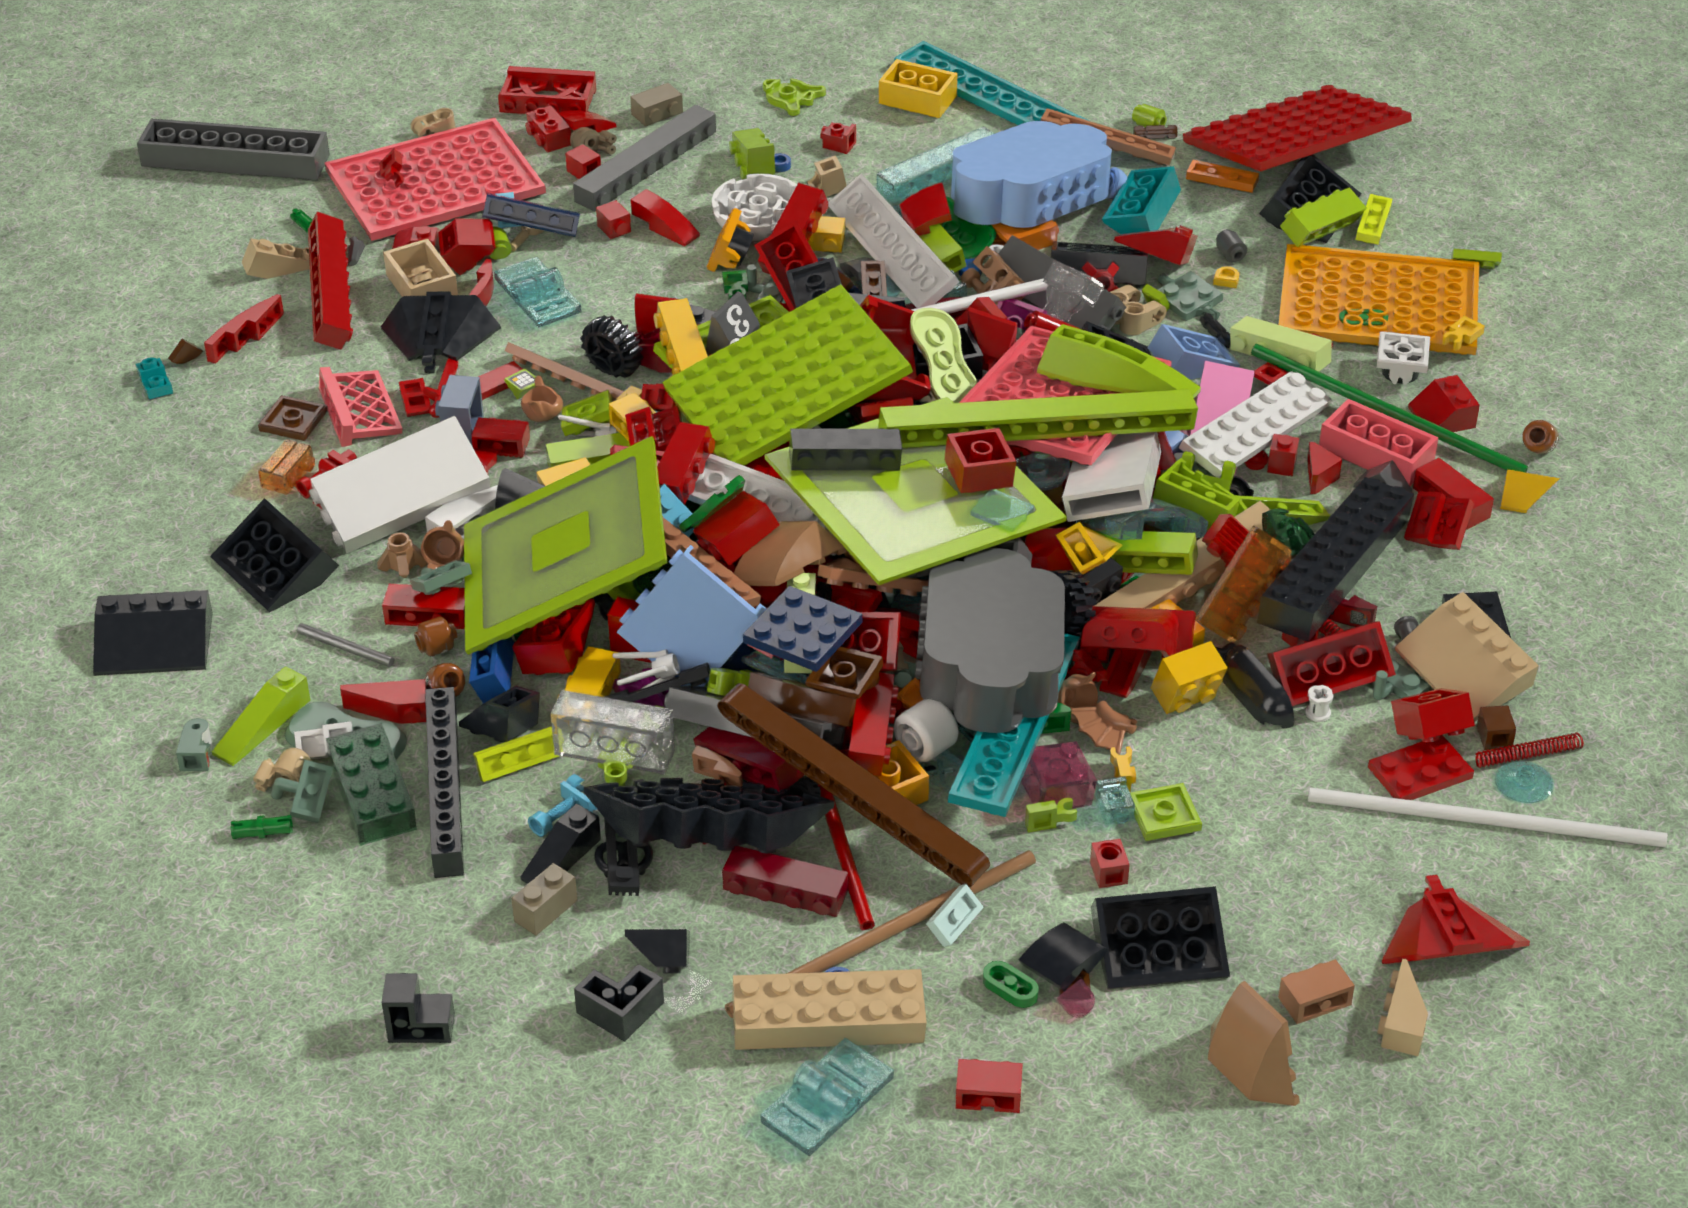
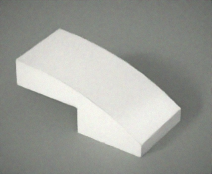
M351 721L322 725L323 728L294 732L296 748L307 753L311 760L332 757L355 750Z

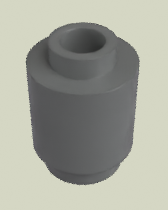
M1226 229L1217 235L1216 246L1228 262L1241 261L1246 256L1247 246L1236 232Z

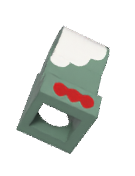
M201 718L191 719L183 726L176 751L180 771H209L208 747H210L212 740L209 724L206 720Z

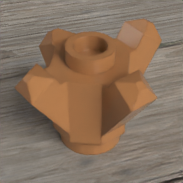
M395 533L388 538L387 548L378 560L377 565L380 571L387 572L389 569H393L399 572V576L406 578L409 575V570L415 565H419L422 568L428 565V563L424 560L421 550L412 543L407 534Z

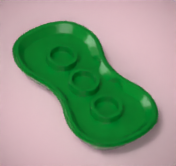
M946 196L952 220L939 224L963 249L965 259H976L986 246L990 247L996 238V231L992 225L974 224L954 214V200Z

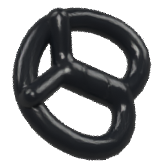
M616 841V850L618 851L617 866L628 867L627 841ZM606 842L596 848L594 860L597 867L608 878L607 863L603 859V854L607 851ZM650 844L647 846H637V848H641L644 851V858L638 864L639 875H644L652 862L653 849Z

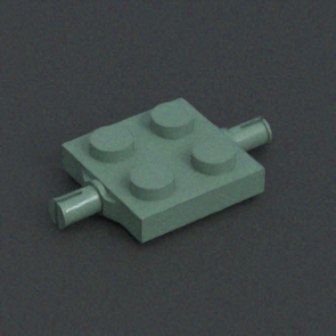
M1192 271L1175 280L1168 277L1165 273L1160 274L1158 282L1164 286L1158 290L1166 295L1170 310L1185 321L1205 313H1210L1214 319L1218 320L1220 313L1214 310L1213 306L1223 301L1222 292Z

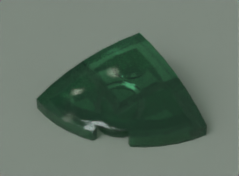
M1272 509L1262 513L1264 541L1272 562H1276V566L1298 554L1315 535L1302 518L1298 517L1295 519L1294 517L1286 516L1285 514L1289 513V510Z

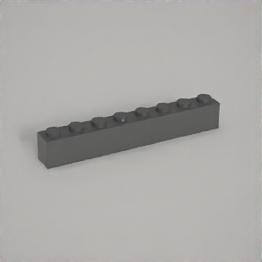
M696 104L574 182V202L595 212L596 207L609 203L709 136H712L716 132V114Z

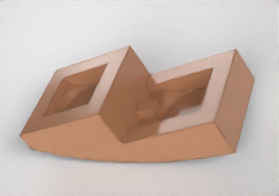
M700 746L695 747L692 752L694 772L714 779L721 778L727 785L742 786V773L734 764L711 750Z

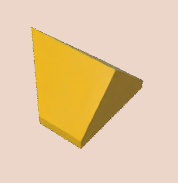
M1507 469L1500 509L1527 513V510L1560 478Z
M1080 522L1056 535L1075 572L1082 574L1106 562L1123 546L1083 526Z

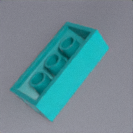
M1174 166L1131 170L1126 182L1122 185L1103 216V223L1121 235L1158 230L1181 191Z

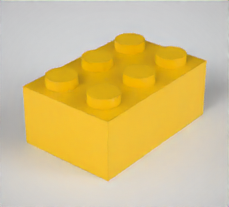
M899 59L894 61L879 80V104L940 118L957 97V73Z

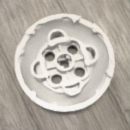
M749 174L747 179L739 181L733 178L719 186L713 194L712 210L714 217L723 228L732 209L737 208L742 211L739 220L746 223L751 229L750 232L754 234L752 241H762L772 234L797 184L784 177L771 174Z

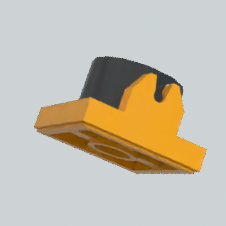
M734 208L728 216L706 267L708 270L715 272L718 264L725 268H736V265L740 266L743 262L754 234L750 232L751 229L746 223L739 220L741 210Z

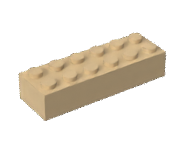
M921 969L733 975L732 1001L735 1050L924 1043L927 1022Z

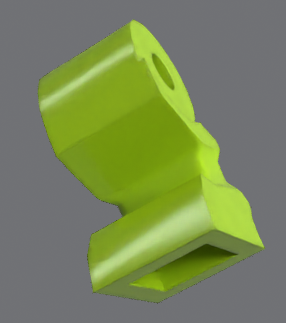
M711 668L707 692L725 696L736 684L741 683L748 686L750 672L753 671L740 670L738 672L725 668Z

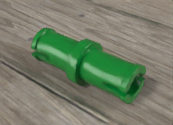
M260 815L257 816V819L233 820L230 826L232 839L255 836L263 839L267 838V835L293 833L291 815L269 818Z

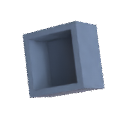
M449 375L446 385H443L441 389V400L436 402L435 413L440 418L439 422L455 416L471 445L475 423L478 417H484L480 377Z

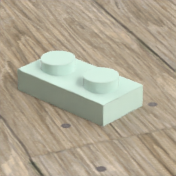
M967 884L958 886L926 925L942 946H950L984 907Z

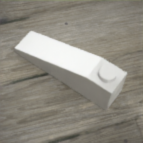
M498 485L448 502L425 516L427 532L435 527L443 526L445 521L450 520L455 530L464 539V524L495 510Z

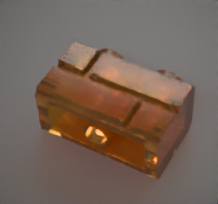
M286 439L258 470L261 487L287 495L296 487L295 482L307 472H311L315 466V458L313 457L311 446L304 443L298 444L296 441Z

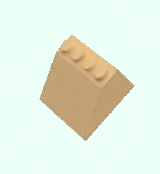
M1464 592L1443 603L1395 646V651L1434 690L1444 688L1469 692L1474 722L1478 720L1480 707L1501 706L1532 687L1539 667Z

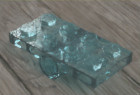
M537 257L494 271L495 280L538 328L582 312L581 304L564 287V281L558 268L548 269Z
M844 1038L818 1063L813 1060H807L798 1068L793 1078V1085L760 1114L761 1123L810 1157L894 1078V1070L847 1038Z

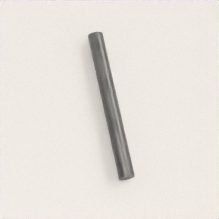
M300 623L297 627V633L389 668L395 662V658L309 625Z

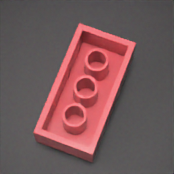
M1347 399L1322 424L1319 445L1336 456L1367 470L1393 460L1411 486L1414 483L1416 469L1435 460L1438 437Z

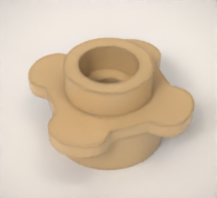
M425 265L412 269V274L408 275L407 278L412 279L413 285L432 279L430 272L433 270L430 268L426 269Z

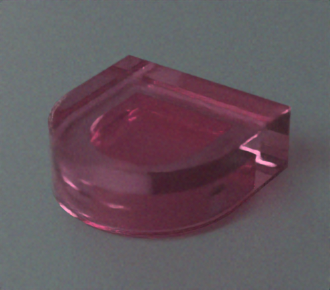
M1082 979L1056 999L1070 1016L1076 1018L1087 1016L1095 1004L1092 991Z

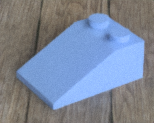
M1161 324L1148 346L1154 357L1172 361L1171 367L1190 380L1201 378L1205 361L1240 367L1237 360L1218 338Z

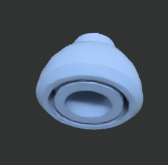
M1117 167L1110 169L1107 199H1114L1127 180V175Z

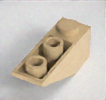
M251 238L242 259V265L247 275L265 279L310 269L309 248L302 249L287 243L277 244L266 239L257 240Z
M1402 959L1400 970H1393L1389 988L1394 989V993L1387 992L1383 1011H1387L1388 1015H1381L1377 1034L1383 1035L1382 1048L1419 1056L1428 1012L1409 963L1406 959Z

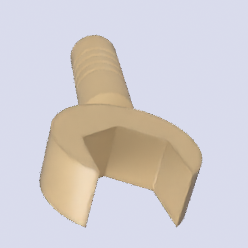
M521 226L522 231L510 242L511 251L515 252L529 235H538L544 230Z

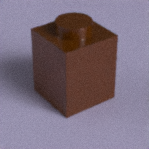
M1509 706L1480 707L1476 727L1484 750L1513 745L1516 726Z

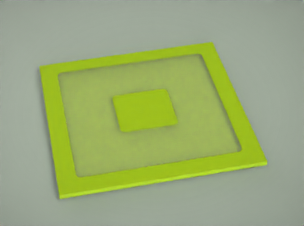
M945 397L923 405L953 403V401L949 397ZM879 419L847 429H878ZM946 445L903 447L900 471L791 470L789 447L765 454V460L878 585L1065 522L1067 518L1017 466L1013 487L960 493L944 460Z
M652 436L464 524V562L470 564L472 574L464 577L465 652L468 655L476 651H482L497 641L508 639L523 629L532 628L538 622L549 617L558 616L564 610L575 605H581L590 598L599 594H605L612 588L625 582H631L638 576L651 570H657L667 563L655 441Z

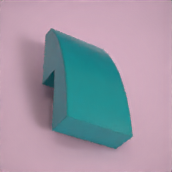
M150 357L135 364L148 399L173 394L172 384L166 375L165 366L160 358Z

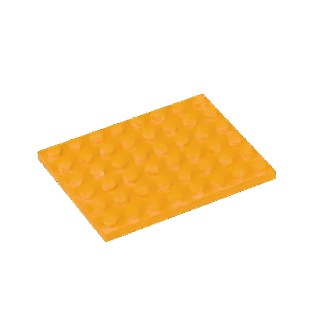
M1287 244L1278 325L1309 334L1315 333L1335 342L1357 343L1361 345H1378L1381 331L1429 336V351L1476 355L1477 339L1471 344L1462 342L1461 348L1456 351L1453 350V342H1449L1446 345H1443L1442 342L1443 335L1449 332L1450 326L1463 316L1478 322L1479 262L1306 245L1297 248L1295 244ZM1364 309H1369V314H1367L1369 316L1367 320L1368 325H1363V319L1359 316ZM1372 309H1378V310H1381V311H1384V312H1383V313H1377V312H1374ZM1346 310L1348 314L1344 316L1342 323L1339 319V314ZM1388 315V321H1386L1383 318V316ZM1346 320L1360 321V323L1357 325H1351L1347 323ZM1381 321L1383 325H1372L1371 322Z

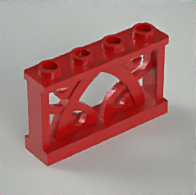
M509 66L507 77L501 92L498 94L499 112L527 114L528 112L535 111L537 108L552 106L557 113L570 110L588 111L593 95L597 90L595 71ZM539 91H553V92H557V93H559V94H557V95H540V94H536L535 92H539Z

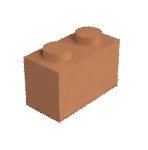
M1335 959L1326 963L1316 964L1309 969L1297 973H1290L1281 978L1278 998L1296 1024L1352 1005L1355 985Z

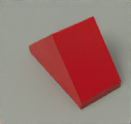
M1309 442L1307 456L1310 494H1317L1340 479L1342 459L1315 442Z

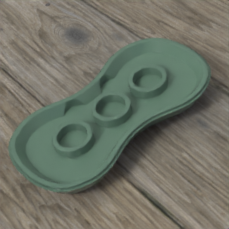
M312 702L303 706L289 722L284 735L286 741L296 748L294 732L323 728L322 725L351 721L355 750L337 756L355 768L368 771L380 770L391 765L402 754L407 744L406 735L394 724L386 721L357 719L345 714L335 705L328 702Z

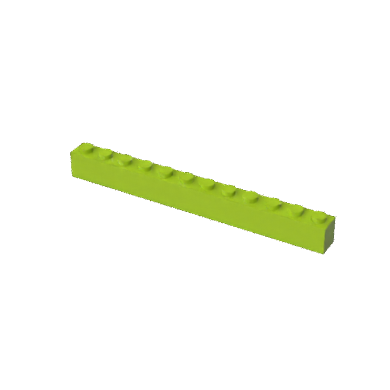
M1185 389L881 407L878 429H899L902 448L946 445L947 434L999 428L1006 441L1081 437L1084 435L1097 436L1104 435L1105 433H1112L1113 435L1194 430L1198 406L1190 390Z

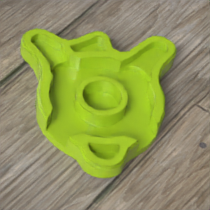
M790 78V83H781L780 79H766L763 82V90L766 93L767 101L775 107L786 110L790 116L799 115L801 105L812 106L815 98L826 95V88L824 86L809 85Z

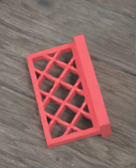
M320 367L319 391L325 405H327V411L342 447L352 445V439L402 434L403 428L378 370L332 374L330 367ZM372 379L375 380L372 384L363 381ZM338 382H347L350 384L348 386H345ZM357 386L365 390L363 392H360L355 390L354 388ZM374 393L379 395L380 397L377 399L375 397L370 396V394ZM350 395L355 397V399L352 401L345 398V396ZM362 401H364V402H367V403H369V404H371V405H370L369 407H367V406H364V405H362V404H360V403H361ZM379 407L387 411L382 413L375 409ZM354 409L362 413L360 415H356L350 411ZM369 415L371 417L376 418L377 420L371 421L369 419H366V417ZM383 422H386V423L391 424V425H393V426H383V425H381V424H382ZM361 424L368 428L356 429V426Z

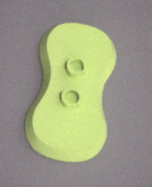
M936 308L918 309L911 316L910 332L914 342L926 359L929 369L931 393L936 400L949 397L953 403H959L978 381L963 358L961 334L958 325L943 310Z

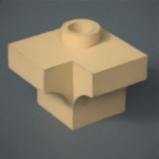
M836 155L815 162V175L807 181L808 186L824 190L826 197L841 192L847 186L843 168Z

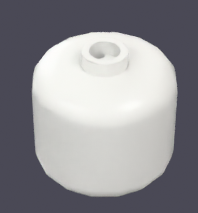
M924 699L896 718L894 724L896 740L901 741L917 762H929L956 743L959 733L958 724L950 709L943 703L931 699Z

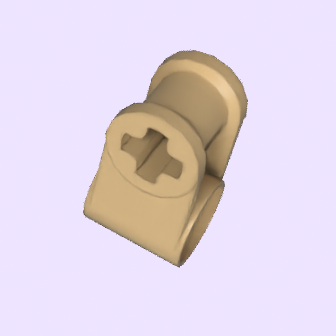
M440 108L434 112L417 116L411 122V130L418 135V138L423 137L424 134L427 136L456 128L453 110L449 108Z

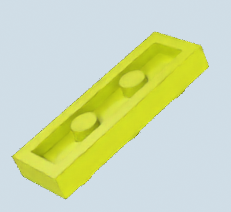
M1373 194L1369 195L1366 204L1367 209L1363 213L1355 240L1379 245L1392 206V198Z
M554 726L473 753L482 782L564 755L557 728Z

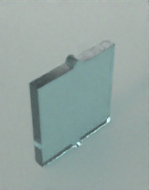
M992 489L983 498H979L978 504L971 510L970 516L1014 532L1022 522H1026L1027 516L1034 510V505Z

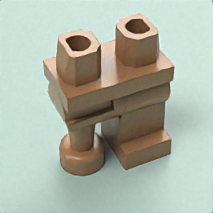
M988 246L977 256L973 263L989 280L985 284L980 281V274L975 268L966 270L960 279L966 288L973 287L977 294L1025 283L1003 261L1000 255ZM991 256L990 259L984 265H982L983 260L986 257ZM1026 295L1020 296V297H1016L1015 299L1020 301V300H1022Z

